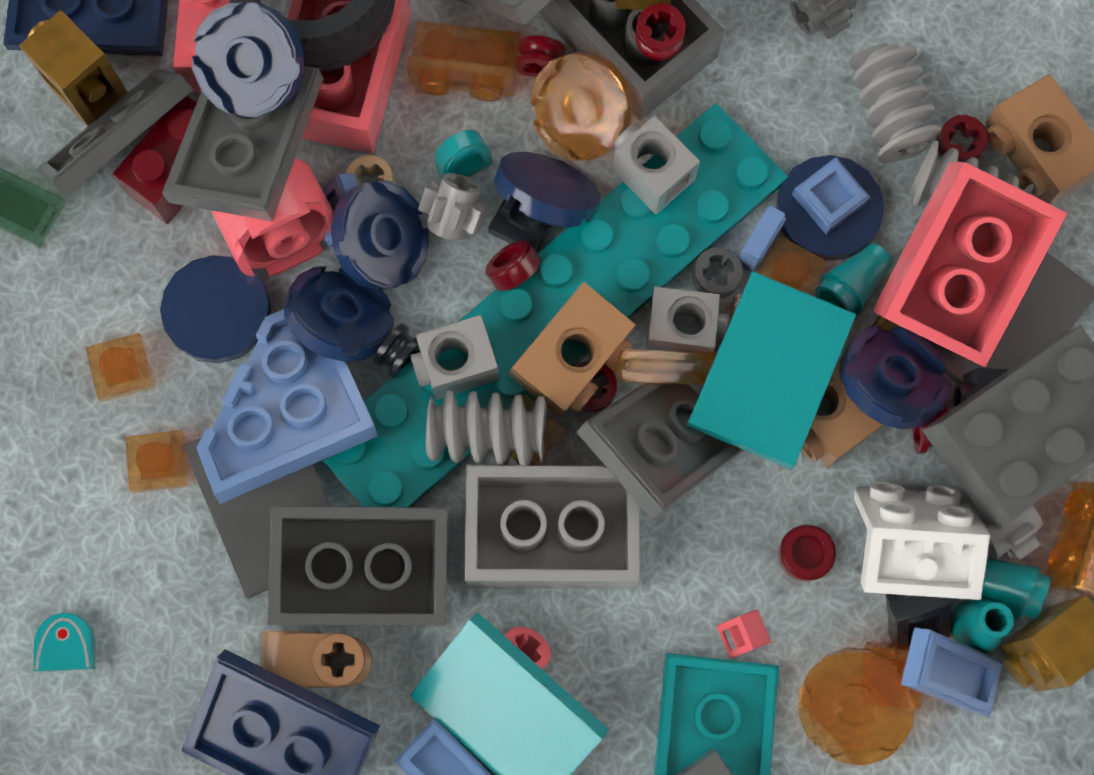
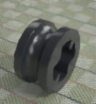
M404 323L397 326L389 334L378 349L373 360L379 367L383 365L389 366L391 369L390 375L394 378L399 375L403 367L412 361L410 355L420 352L417 338H413L408 334L409 327Z

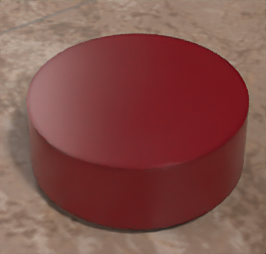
M517 241L505 246L490 259L486 266L485 274L498 291H507L530 278L540 266L541 258L530 242Z
M808 524L800 525L791 529L782 538L778 549V558L781 567L790 577L802 582H811L822 578L832 569L836 559V548L831 536L822 528Z

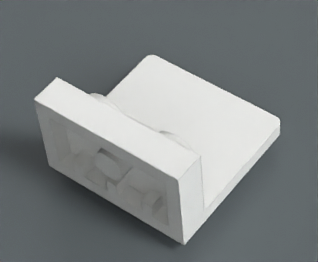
M874 482L871 484V488L855 487L854 500L867 528L861 585L864 592L981 600L990 534L964 494H961L955 488L943 485L929 486L927 491L905 490L903 486L891 482Z

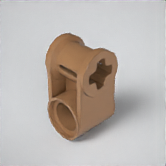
M309 631L261 632L260 666L307 690H311V688H347L356 686L364 681L371 672L373 663L371 651L366 643L356 637L340 633H313ZM344 645L346 653L355 655L354 666H346L341 677L340 669L331 667L330 661L331 656L341 654L342 646Z

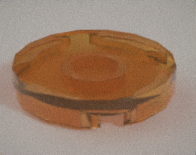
M575 52L550 61L537 75L531 91V107L535 106V115L537 117V120L533 122L538 135L548 148L563 158L574 161L592 160L611 153L615 149L614 143L632 122V99L625 79L615 66L596 54Z
M847 647L825 655L809 670L799 691L798 715L806 736L816 747L818 745L823 751L829 753V757L844 764L866 766L888 759L905 742L915 721L916 698L912 689L901 685L904 672L892 659L872 649Z

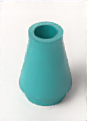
M874 243L869 244L858 254L821 275L819 279L820 285L815 289L816 298L855 313L856 316L859 315L884 274L892 267L893 261L891 256L883 247Z
M987 558L981 595L990 601L1006 605L1018 619H1021L1022 615L1037 619L1052 577L1040 573V566Z
M981 598V600H964L955 608L951 617V631L954 639L985 654L997 649L1014 625L1013 614L1006 605L990 601L986 598ZM986 613L992 619L990 624L991 630L985 624Z

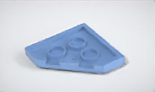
M284 309L264 318L256 333L258 342L247 363L241 362L222 398L224 407L212 430H205L196 447L212 491L219 504L378 436L346 362L325 358L306 348L291 333L284 317Z

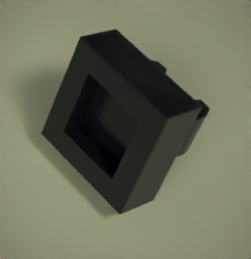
M510 195L508 201L503 200L488 227V233L509 244L517 241H528L538 253L553 225L525 215L524 212L519 210L521 202Z
M886 594L888 633L897 654L909 650L914 628L927 629L945 637H950L952 604L949 598L911 596L901 600L897 594Z

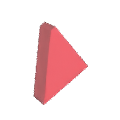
M758 609L717 626L730 659L771 643ZM729 629L737 649H731L724 630Z

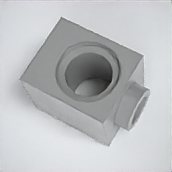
M655 115L641 127L637 123L628 127L614 143L615 150L612 170L655 215L696 179L700 161ZM652 154L660 157L665 165L659 169H648L642 166L638 159L644 155Z
M654 286L645 352L710 360L715 345H721L728 325V313L719 312L720 294ZM680 315L693 316L699 321L702 330L694 335H685L676 329L673 320Z
M481 315L416 335L420 352L412 354L410 357L420 387L431 384L436 400L444 398L447 390H454V394L499 381L498 366ZM450 349H458L467 354L468 360L460 369L449 371L437 364L441 354Z

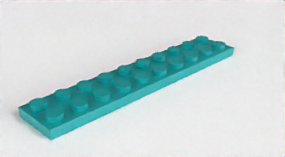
M717 103L713 104L676 136L700 161L695 181L658 214L655 215L624 182L620 183L600 200V205L593 220L588 223L585 219H582L580 226L568 227L538 253L541 263L530 278L507 291L495 289L459 320L462 321L481 315L498 366L499 381L455 394L457 405L464 407L470 391H476L481 408L487 407L493 393H499L503 410H509L516 394L522 395L525 408H527L536 398L507 374L583 282L629 319L651 300L654 286L665 288L691 266L704 251L714 246L774 194L788 176ZM653 155L642 166L648 169H659L665 163L660 157ZM568 340L562 343V357L570 366L574 367L589 354L585 345L579 341ZM450 349L441 354L437 364L445 370H458L465 365L468 356L461 350ZM412 361L400 370L396 378H390L364 401L378 436L322 460L363 507L411 508L472 455L471 449L468 447L463 460L460 463L453 462L446 446L438 461H431L428 458L426 452V425L429 400L432 395L435 405H441L444 398L435 399L431 384L420 387Z

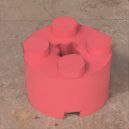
M296 157L273 221L212 211V215L240 271L245 275L254 277L252 269L265 268L268 276L280 275L320 255L324 251L320 242L324 239L327 231L331 233L334 214L311 167L306 162L296 159Z

